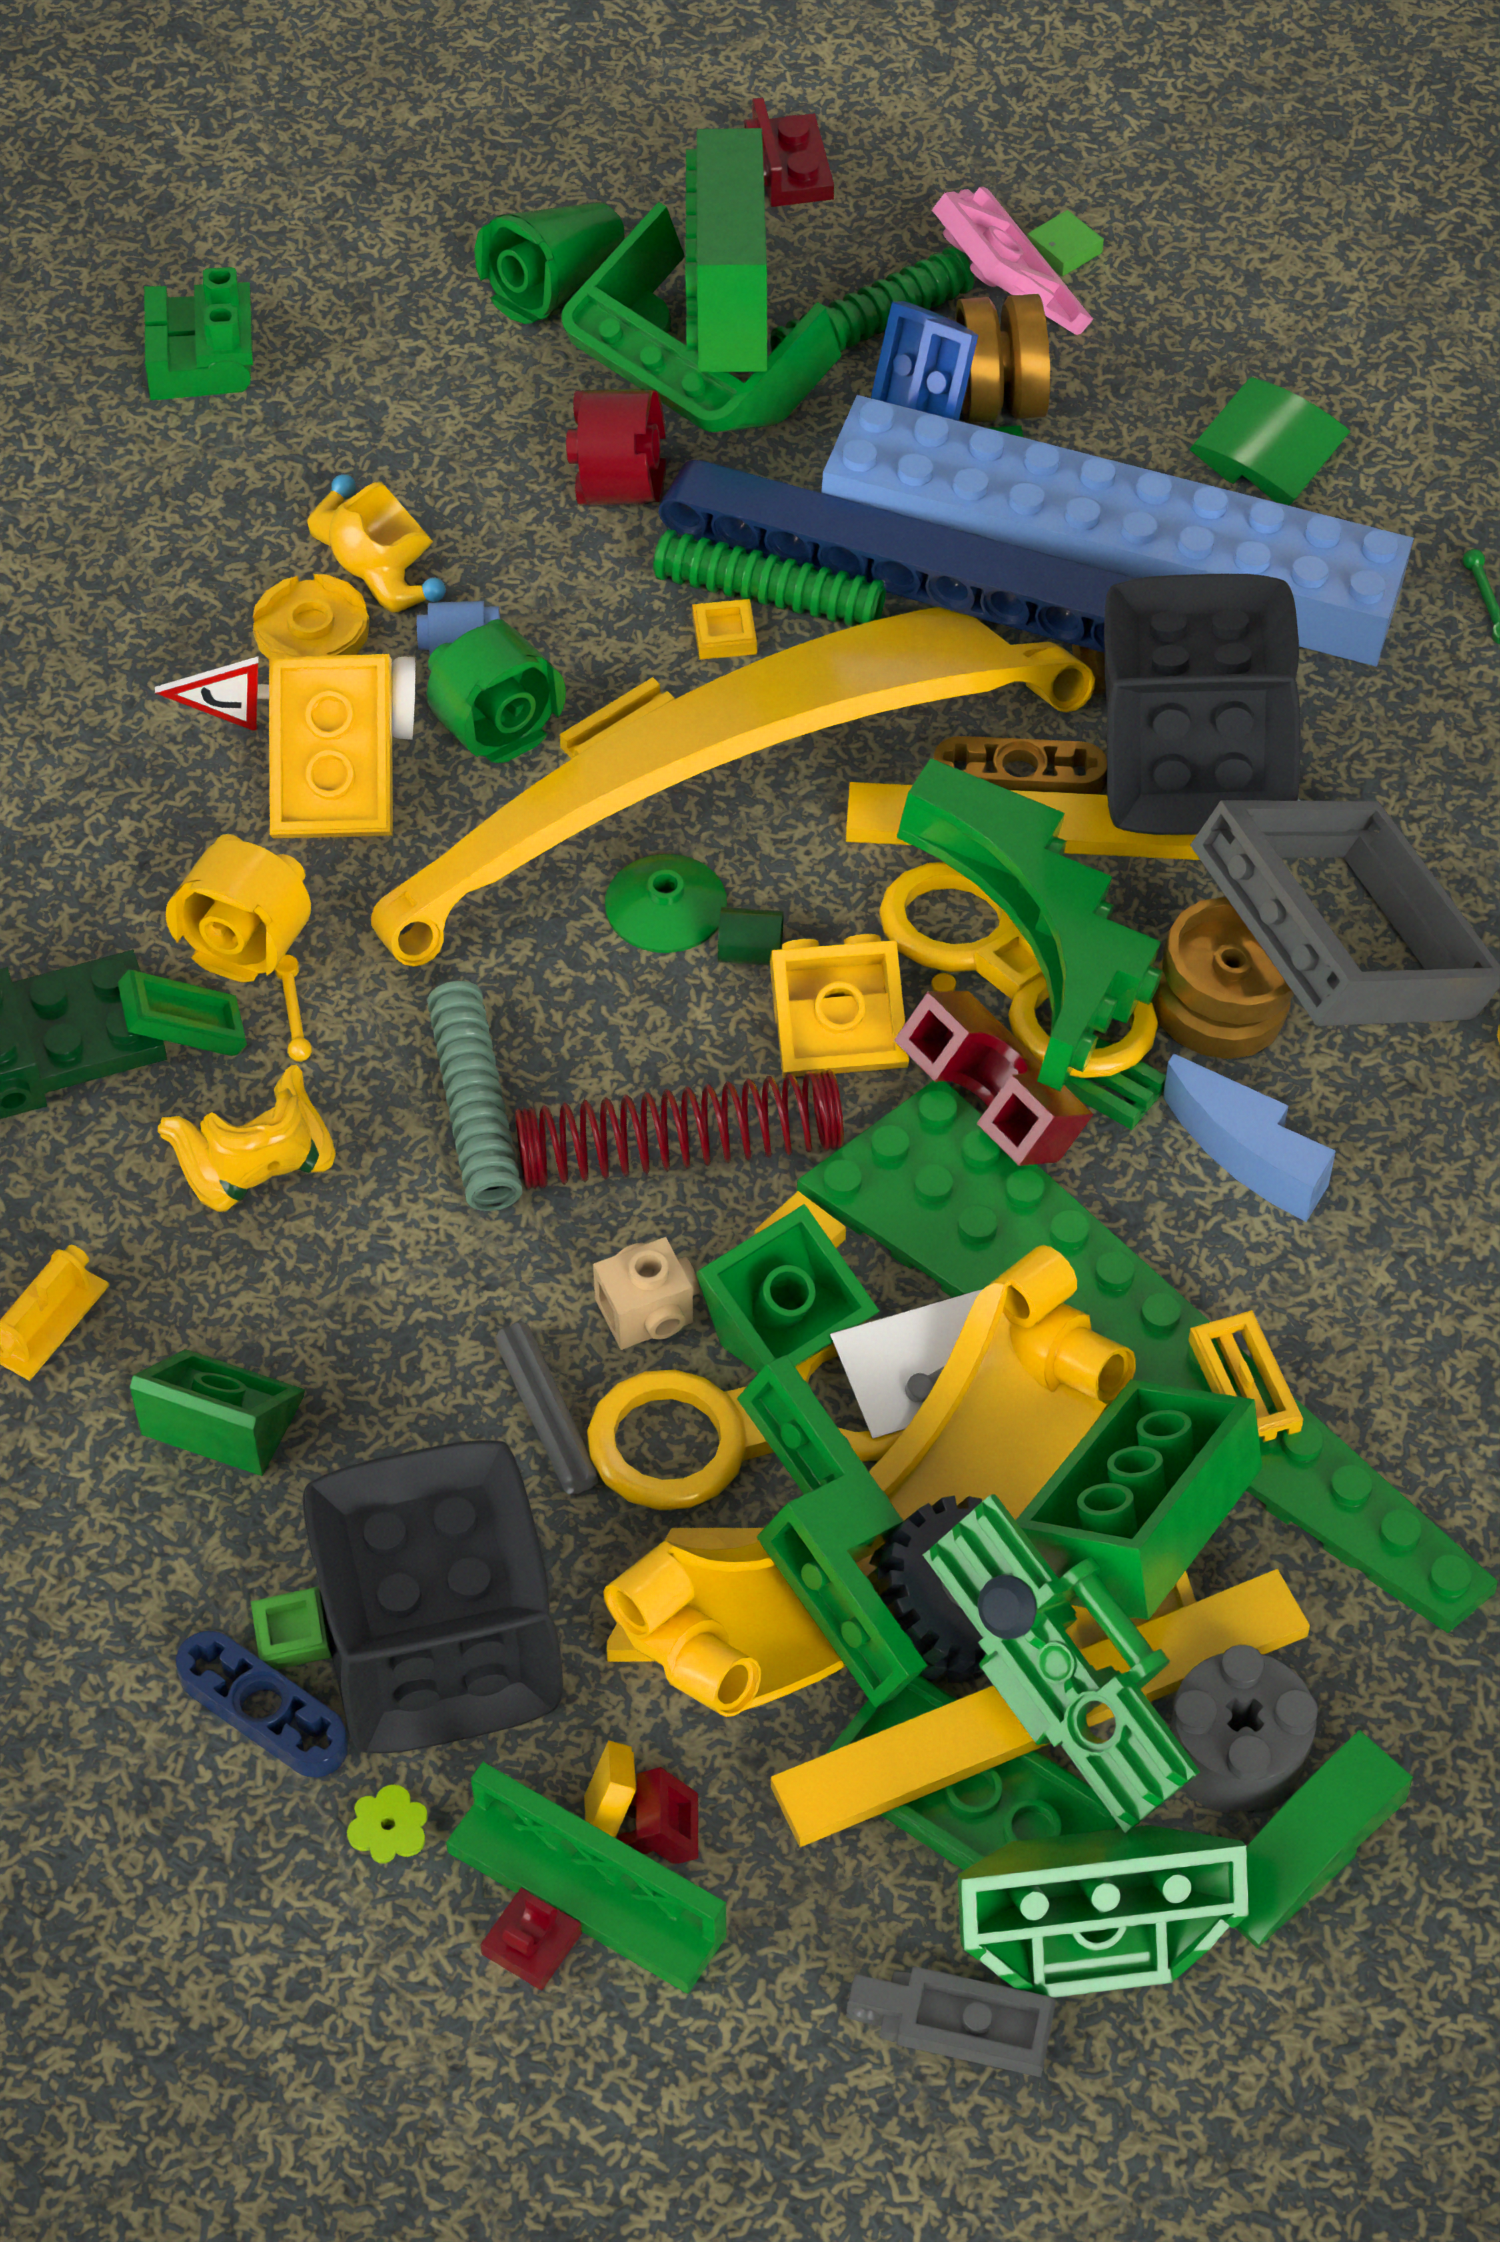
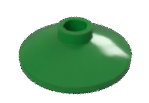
M677 854L650 855L628 864L612 879L605 896V911L613 930L629 944L657 953L680 952L702 944L719 929L721 907H727L726 891L716 873L696 859ZM672 890V892L670 893H661L658 891Z

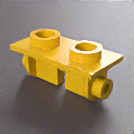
M69 1245L65 1250H56L51 1255L50 1262L0 1319V1365L30 1381L109 1287V1282L85 1269V1266L89 1263V1258L83 1250L75 1245Z

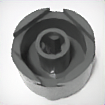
M1237 1645L1227 1649L1225 1653L1204 1660L1186 1675L1175 1697L1170 1730L1200 1770L1197 1776L1182 1787L1198 1803L1214 1811L1229 1814L1231 1810H1254V1813H1260L1281 1805L1297 1790L1307 1767L1316 1731L1318 1707L1316 1700L1310 1694L1305 1683L1292 1669L1274 1658L1261 1654L1252 1646Z

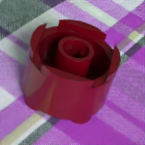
M645 389L576 390L573 399V411L578 427L577 429H568L566 453L569 464L579 465V472H577L575 480L577 504L579 506L660 502L663 496L666 476V458H660V439H666V431L659 393Z

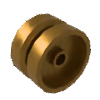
M1040 295L1008 296L1002 307L1000 324L995 305L989 297L958 299L955 322L978 334L962 404L964 421L967 423L996 421L1002 409L1004 393L1008 409L1015 419L1046 417L1050 398V356L1047 323Z
M1227 897L1201 900L1183 910L1169 930L1164 946L1163 959L1158 965V968L1163 970V974L1152 999L1158 1022L1177 1043L1201 1055L1223 1059L1252 1056L1273 1044L1284 1026L1294 993Z

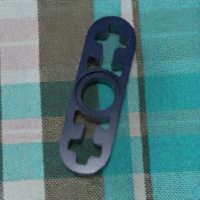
M216 1631L199 1632L190 1636L181 1644L176 1655V1667L181 1686L188 1695L303 1776H326L342 1765L347 1756L348 1742L344 1723L336 1712L223 1633ZM217 1656H220L223 1673L234 1681L229 1694L225 1679L211 1670L203 1672L199 1677L195 1662L200 1658L206 1662H211ZM257 1691H272L282 1699L279 1709L273 1715L266 1718H253L242 1710L246 1698ZM294 1714L296 1715L298 1728L308 1735L316 1738L323 1731H326L329 1747L323 1750L318 1746H313L307 1752H304L300 1733L289 1726Z

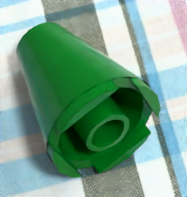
M602 202L499 215L491 220L489 224L484 225L477 234L474 248L476 270L480 281L489 279L496 295L489 298L498 310L511 320L523 324L533 323L548 317L592 276L625 239L624 224L621 217L610 206Z

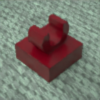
M662 1767L637 1773L636 1793L626 1812V1815L630 1818H636V1829L617 1835V1839L642 1854L654 1851L672 1864H680L698 1859V1793Z
M521 1887L480 1944L481 1953L542 1991L582 1934L581 1923Z

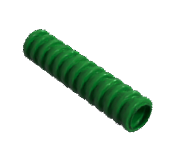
M949 246L942 253L930 255L928 260L921 259L914 266H906L899 273L889 274L885 280L878 279L871 286L859 288L857 293L850 292L846 294L843 300L835 299L831 301L828 307H825L840 353L843 352L846 346H856L860 340L872 338L874 333L881 334L885 332L892 302L906 301L929 310L931 306L938 307L945 300L957 298L959 293L966 294L970 292L974 285V274L970 269L971 263L966 255L954 246ZM807 313L803 314V315L800 317V320H801ZM792 319L787 322L785 327L777 326L773 328L770 335L772 352L800 320Z
M667 529L661 535L654 554L653 570L656 579L665 581L671 576L673 583L682 585L687 580L690 587L699 589L704 584L707 591L717 593L719 589H723L724 595L734 597L736 593L741 594L742 600L750 599L751 601L754 597H757L759 604L766 606L771 601H774L778 609L785 610L790 605L795 613L803 614L805 610H810V616L820 618L822 614H827L828 621L836 623L840 618H843L845 625L852 627L857 622L864 624L879 620L885 603L886 587H884V581L874 579L872 583H867L866 577L862 575H857L854 579H850L849 573L842 570L837 575H833L831 568L823 566L817 571L814 564L805 562L800 567L795 559L788 558L784 563L781 562L778 555L770 554L768 558H764L763 552L755 549L750 554H747L745 547L738 545L733 550H730L728 543L719 541L714 546L711 539L702 537L697 542L694 535L685 533L682 537H678L677 531Z

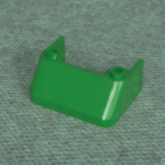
M658 202L564 306L561 319L570 342L638 388L657 391L664 405L705 431L742 430L770 427L781 423L841 357L826 307L816 302L767 357V371L754 372L745 383L728 372H698V353L696 351H687L685 344L668 334L671 326L669 309L660 297L653 294L685 258L668 208Z

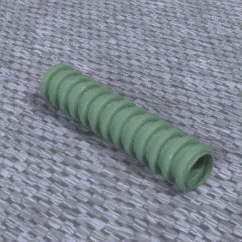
M469 981L447 982L430 992L427 1004L428 1010L431 1013V1025L434 1028L433 1034L437 1044V1056L440 1059L439 1064L441 1074L443 1075L446 1101L450 1107L449 1117L453 1123L452 1132L453 1137L456 1139L455 1146L456 1152L459 1155L458 1161L462 1171V1183L466 1188L465 1198L466 1202L474 1209L480 1211L501 1210L519 1200L523 1192L521 1180L519 1179L518 1165L515 1162V1150L512 1147V1136L508 1130L509 1121L508 1116L505 1114L506 1108L502 1098L498 1068L495 1066V1053L492 1050V1039L489 1035V1024L486 1020L482 990L476 984ZM495 1186H498V1187H499L498 1189H494V1190H484V1189H487V1188H489V1187H495ZM502 1203L499 1206L487 1207L489 1204Z

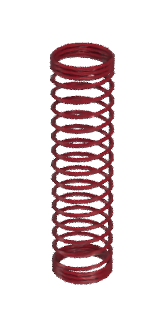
M829 1067L826 1071L822 1068L820 1072L817 1069L814 1072L808 1070L803 1078L802 1093L795 1076L787 1073L783 1080L782 1098L775 1080L771 1076H767L763 1082L762 1102L754 1081L747 1078L742 1089V1107L736 1088L731 1082L726 1081L723 1086L721 1108L714 1088L710 1084H706L702 1091L701 1112L694 1091L686 1086L682 1093L681 1117L673 1093L665 1089L661 1099V1122L652 1095L645 1091L641 1099V1128L633 1100L625 1094L621 1101L620 1110L621 1133L610 1099L604 1097L601 1102L600 1134L593 1108L590 1102L584 1099L580 1107V1140L573 1112L570 1106L563 1102L559 1118L560 1145L553 1117L547 1106L543 1105L540 1109L539 1130L535 1109L531 1106L529 1109L524 1107L520 1110L517 1108L515 1118L525 1188L528 1190L531 1187L536 1189L538 1186L545 1188L548 1184L546 1119L560 1180L563 1185L567 1184L566 1115L574 1142L582 1181L586 1183L589 1178L586 1110L593 1132L602 1178L606 1180L609 1177L606 1128L607 1109L614 1131L622 1174L627 1177L629 1175L627 1104L635 1130L642 1169L647 1175L650 1171L647 1101L656 1129L663 1169L666 1172L670 1169L667 1128L668 1099L677 1128L683 1164L688 1169L690 1167L687 1120L688 1095L697 1123L704 1164L709 1166L711 1160L708 1135V1092L711 1096L718 1122L725 1162L729 1164L731 1161L728 1129L729 1090L738 1117L745 1159L748 1161L751 1159L748 1125L749 1087L758 1112L765 1156L770 1158L772 1153L768 1120L769 1083L772 1087L780 1116L785 1152L790 1156L792 1147L788 1114L789 1080L793 1086L799 1107L806 1151L809 1153L812 1151L808 1109L810 1078L812 1080L814 1110L821 1145L827 1151L829 1148L834 1150L838 1147L840 1149L844 1143V1127L835 1073Z

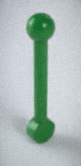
M1471 549L1464 554L1462 558L1463 565L1466 569L1472 571L1494 625L1491 634L1492 639L1497 644H1500V608L1483 568L1485 555L1478 549Z

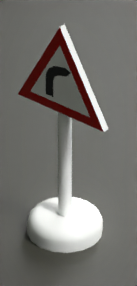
M258 656L156 686L155 694L254 731L257 728V699H269V685L258 684ZM398 657L392 662V736L397 739L412 740L415 704V657Z

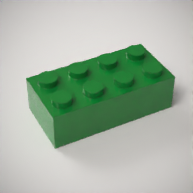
M1130 1379L1015 1521L1059 1579L1081 1561L1093 1557L1101 1567V1571L1098 1574L1099 1578L1129 1618L1149 1620L1262 1469L1255 1399ZM1077 1595L1071 1598V1606L1086 1608Z

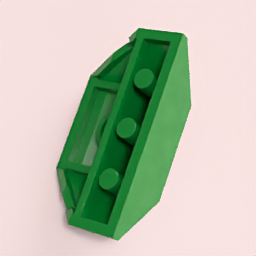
M1154 1825L1137 1826L1126 1833L1120 1828L1011 1841L958 1874L961 1946L967 1953L980 1960L1014 1988L1053 1998L1172 1983L1210 1950L1229 1927L1235 1928L1248 1916L1246 1845L1241 1840Z

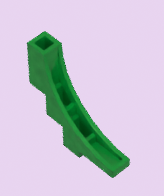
M930 758L908 792L897 838L939 858L974 882L1008 914L1030 944L1046 979L1052 1010L1051 1036L1037 1082L1061 1091L1073 1068L1084 1072L1098 1040V1037L1093 1035L1094 1030L1105 1033L1112 1018L1127 1024L1139 1001L1147 1005L1150 1004L1163 974V970L1154 967L1161 941L1110 921L1114 904L1105 900L1112 876L1063 856L1067 841L1058 838L1064 819V812Z

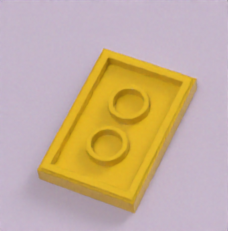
M389 654L269 657L270 836L272 838L393 836L392 659Z

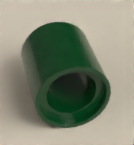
M721 907L718 932V962L770 966L772 950L782 949L784 912L779 910Z

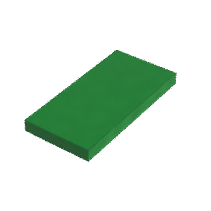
M918 1675L894 1699L876 1709L868 1699L826 1754L947 1705L957 1699ZM1036 1750L880 1814L962 1870H966L1011 1841L1121 1828L1089 1784Z

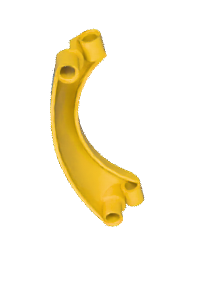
M1045 1245L1037 1246L979 1293L970 1309L950 1357L931 1392L910 1424L885 1455L869 1471L881 1490L886 1493L903 1521L927 1503H930L932 1506L943 1497L955 1496L956 1504L958 1505L968 1496L981 1498L983 1501L992 1494H996L1016 1520L1130 1379L1133 1380L1136 1370L1134 1352L1128 1347L1092 1331L1090 1315L1063 1303L1077 1290V1278L1070 1263L1060 1252L1052 1247ZM664 1540L608 1584L603 1591L604 1601L609 1612L622 1627L634 1648L664 1667L665 1675L670 1685L725 1717L735 1716L744 1710L763 1705L793 1693L846 1667L760 1542L737 1548L710 1550L685 1547ZM872 1555L856 1562L865 1576H868L877 1568L869 1564Z

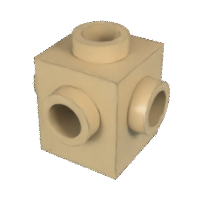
M666 1237L648 1244H632L622 1249L616 1256L593 1264L595 1300L620 1350L652 1338L657 1340L668 1338L679 1332L684 1326L693 1323V1296L700 1292L699 1283L688 1258L677 1259Z

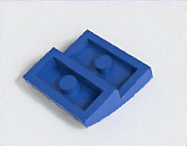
M906 301L892 302L871 399L959 421L978 334L949 318Z

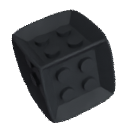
M1190 574L1151 576L1131 579L1112 585L1108 590L1105 601L1104 643L1105 687L1108 709L1107 796L1109 813L1114 826L1126 831L1153 835H1197L1221 800L1298 801L1301 718L1296 675L1299 663V638L1295 601L1288 583L1278 578L1254 574Z
M475 1440L428 1447L346 1466L329 1472L307 1484L303 1492L302 1504L307 1537L323 1599L338 1688L350 1737L359 1751L365 1753H395L432 1747L513 1728L536 1720L558 1707L563 1694V1672L559 1637L550 1615L547 1574L522 1474L506 1442Z

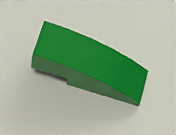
M1361 1730L1354 1734L1310 1777L1246 1847L1248 1916L1235 1928L1257 1949L1355 1858L1358 1846L1406 1802L1413 1777Z

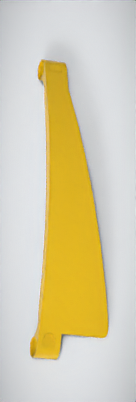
M940 607L874 620L801 643L698 687L637 719L578 754L500 808L441 857L382 897L374 906L371 915V926L378 938L402 964L413 967L424 965L434 959L440 952L444 942L443 930L446 918L452 907L466 893L498 881L526 862L598 821L692 776L774 744L826 727L911 705L988 692L1014 681L1025 682L1028 688L1058 711H1076L1091 698L1095 688V677L1092 670L1059 644L1039 642L1010 645L977 618ZM415 922L410 931L400 935L405 926Z

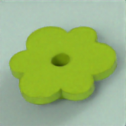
M388 1785L378 1792L376 1798L364 1796L356 1802L354 1809L357 1818L349 1824L347 1829L348 1841L353 1848L359 1851L370 1850L373 1860L382 1864L393 1860L396 1854L410 1857L418 1854L423 1849L425 1834L422 1826L428 1818L427 1809L419 1802H411L410 1795L404 1787ZM386 1825L394 1826L390 1830L383 1829Z

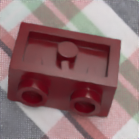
M753 98L752 119L744 120V128H762L764 187H766L771 207L834 200V182L815 113L769 119L764 98Z

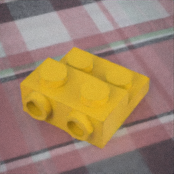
M860 934L844 939V945L819 946V941L798 939L782 944V950H772L770 972L775 1023H777L782 1078H785L787 1073L795 1077L805 1076L808 1070L814 1072L817 1069L820 1072L822 1068L826 1071L828 1067L835 1074L908 1068L909 1055L894 1041L905 1025L897 940L881 941V936Z

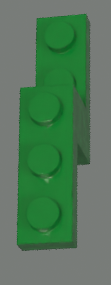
M784 1355L767 1363L737 1397L739 1403L804 1494L788 1502L758 1534L757 1539L876 1709L894 1699L928 1666L914 1647L910 1637L902 1630L878 1596L870 1580L856 1564V1562L872 1555L889 1535L903 1523V1519L891 1504L886 1493L881 1490L854 1452L847 1438L840 1432L813 1394L809 1384L801 1377L787 1355Z

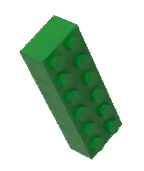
M762 128L697 129V149H686L685 277L687 351H698V372L767 371V255Z

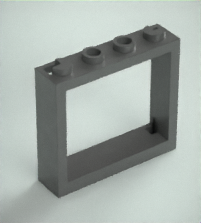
M1221 800L1190 844L1317 1026L1471 1020L1479 1015L1500 988L1499 963L1379 801ZM1374 820L1381 828L1379 833L1367 830ZM1344 857L1425 970L1362 972L1281 858ZM1337 977L1340 980L1339 984L1335 981Z

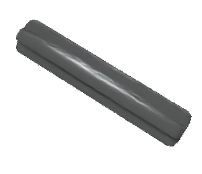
M520 1321L515 1322L511 1326L502 1327L496 1333L497 1347L564 1491L570 1495H578L584 1490L592 1489L598 1483L597 1470L590 1459L585 1443L529 1325Z

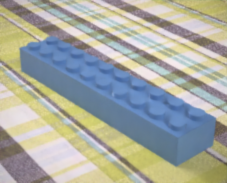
M857 395L823 471L821 493L1135 579L1166 575L1254 574L1284 580L1290 586L1295 601L1299 647L1375 667L1378 665L1401 591L1414 538L860 395Z

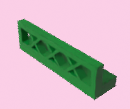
M482 1762L471 1777L474 1804L446 1841L447 1852L515 1893L522 1887L580 1922L582 1932L689 1994L727 1937L726 1902L499 1770Z

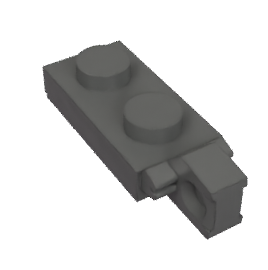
M913 1966L911 1973L894 1971L891 1982L855 1974L847 2002L846 2017L859 2022L881 2026L880 2038L897 2042L896 2045L1041 2077L1056 1999Z

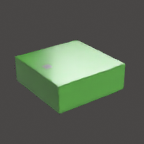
M1068 210L1027 233V238L1051 268L1062 277L1103 252L1104 239Z
M319 1587L251 1601L258 1656L263 1662L273 1669H280L332 1658L324 1604Z

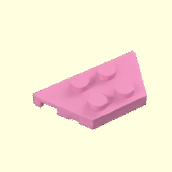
M979 187L974 194L969 189L961 190L959 193L953 191L943 194L932 211L945 226L943 235L946 240L958 250L966 253L973 263L970 265V269L978 279L988 286H999L1011 295L1039 294L1043 302L1045 316L1076 335L1081 334L1093 318L987 188Z

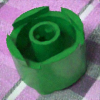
M502 619L491 620L486 625L474 628L460 636L453 643L441 644L431 653L428 660V668L431 674L427 685V702L431 712L476 757H486L490 762L505 763L537 747L548 735L542 728L552 713L559 718L564 708L566 687L560 672L516 629L512 628Z

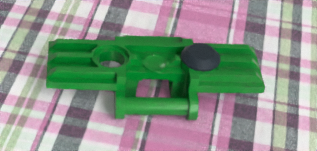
M996 1494L989 1495L923 1554L929 1565L983 1637L978 1643L986 1652L985 1657L979 1663L984 1673L1037 1745L1052 1743L1054 1747L1058 1745L1063 1747L1125 1833L1133 1829L1200 1773V1770L1141 1691V1688L1170 1663V1660L1162 1649L1153 1651L1099 1578L1098 1574L1101 1571V1567L1093 1557L1081 1561L1059 1579ZM1075 1595L1078 1596L1131 1668L1128 1672L1121 1673L1119 1670L1116 1671L1112 1665L1096 1671L1068 1636L1066 1629L1078 1620L1075 1616L1077 1612L1070 1604L1071 1598ZM1102 1703L1106 1704L1115 1716L1116 1727L1113 1736L1109 1740L1096 1737L1087 1725L1086 1715Z

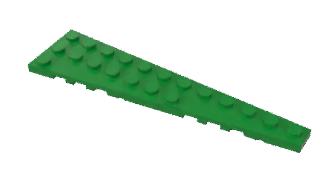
M933 1080L797 1180V1191L857 1234L861 1235L864 1232L891 1250V1257L909 1269L914 1266L940 1283L941 1290L952 1298L984 1289L1037 1246L1045 1245L1052 1247L1060 1252L1070 1263L1077 1278V1290L1063 1303L1090 1315L1092 1331L1124 1345L1134 1352L1136 1370L1133 1380L1212 1392L1189 1343L1190 1328L1211 1321L1037 1164L1019 1166L977 1124L982 1114L945 1081L935 1082ZM1216 1338L1211 1339L1236 1395L1242 1397ZM1239 1348L1269 1415L1278 1413L1254 1360ZM1293 1396L1303 1417L1301 1431L1288 1435L1286 1429L1278 1431L1276 1439L1263 1442L1262 1438L1259 1437L1262 1469L1245 1491L1265 1503L1266 1511L1287 1525L1293 1522L1321 1541L1325 1551L1347 1566L1357 1568L1375 1585L1446 1633H1449L1495 1594L1498 1581Z

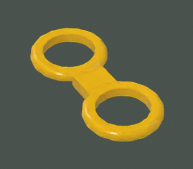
M945 862L926 863L902 873L886 888L879 909L884 935L889 941L897 940V949L902 955L924 967L947 972L976 971L1012 1000L1008 1018L1013 1035L1043 1063L1050 1036L1038 1024L1035 1010L1049 998L1047 983L1030 944L1008 914L974 882ZM956 889L970 892L987 901L997 913L999 926L989 936L975 942L950 944L933 940L918 932L907 919L905 910L919 895L932 890ZM1139 1001L1129 1018L1131 1030L1115 1044L1105 1048L1094 1049L1084 1072L1073 1068L1070 1076L1079 1078L1112 1076L1135 1066L1152 1049L1156 1036L1158 1021L1152 1001L1149 1005Z
M834 1343L795 1367L807 1383L811 1374L823 1362L839 1356ZM676 1369L644 1371L617 1383L597 1403L587 1430L590 1459L605 1485L628 1502L656 1510L692 1508L718 1496L738 1475L744 1460L774 1453V1451L737 1400V1397L746 1387L725 1392L705 1377ZM673 1399L691 1404L706 1414L718 1431L720 1444L715 1457L701 1471L685 1478L661 1480L643 1475L627 1464L616 1447L615 1434L619 1423L632 1409L654 1400ZM838 1428L847 1438L852 1449L862 1462L880 1460L905 1430L872 1438L870 1431L853 1432Z

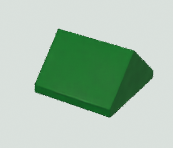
M805 1204L699 1269L696 1273L720 1344L725 1350L757 1373L767 1363L784 1355H787L794 1367H797L831 1345L833 1340L830 1334L862 1325L880 1312Z
M187 1349L134 1374L130 1385L141 1435L260 1476L264 1475L305 1393L303 1388Z

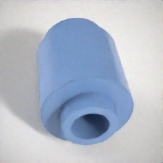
M484 601L428 603V615H417L418 650H429L431 655L441 644L453 643L466 632L486 625L491 620L500 619L499 606L485 607Z

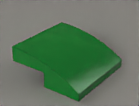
M1250 377L1189 450L1226 481L1234 484L1243 475L1274 502L1290 506L1350 433V430L1334 417L1304 398L1267 381Z

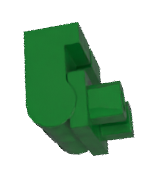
M223 267L206 268L203 270V284L194 285V296L168 297L167 286H144L145 366L150 401L245 391L250 385L251 365H253L250 282L238 283L236 268Z

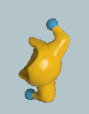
M345 474L336 476L332 481V491L311 512L307 520L311 536L331 546L333 554L340 565L354 576L362 578L378 603L392 613L403 611L425 600L431 602L441 600L446 593L445 585L441 579L431 577L423 585L411 586L407 585L404 580L405 569L418 559L433 543L426 532L382 482H374L354 495L356 492L355 480Z

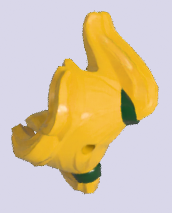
M298 1065L288 1067L278 1080L274 1088L276 1097L275 1107L265 1111L245 1125H232L212 1112L207 1114L200 1122L201 1130L180 1116L161 1118V1123L158 1125V1133L161 1138L168 1141L174 1148L182 1171L202 1204L217 1212L227 1211L238 1201L244 1199L248 1188L259 1185L272 1176L286 1174L297 1169L306 1173L324 1172L332 1167L335 1158L333 1140L320 1114L312 1105L305 1091L303 1072Z

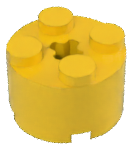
M223 834L217 838L214 844L206 849L170 898L166 907V922L169 931L177 943L182 936L196 950L191 959L209 972L242 983L254 981L258 974L266 973V976L274 971L309 920L311 902L307 889L303 884L306 876L305 870L295 858L289 855H275L263 847L242 841L235 835Z

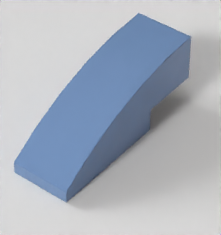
M1173 1054L1167 1065L1163 1098L1181 1125L1202 1149L1236 1180L1271 1204L1307 1222L1329 1186L1336 1151L1285 1128L1288 1105Z

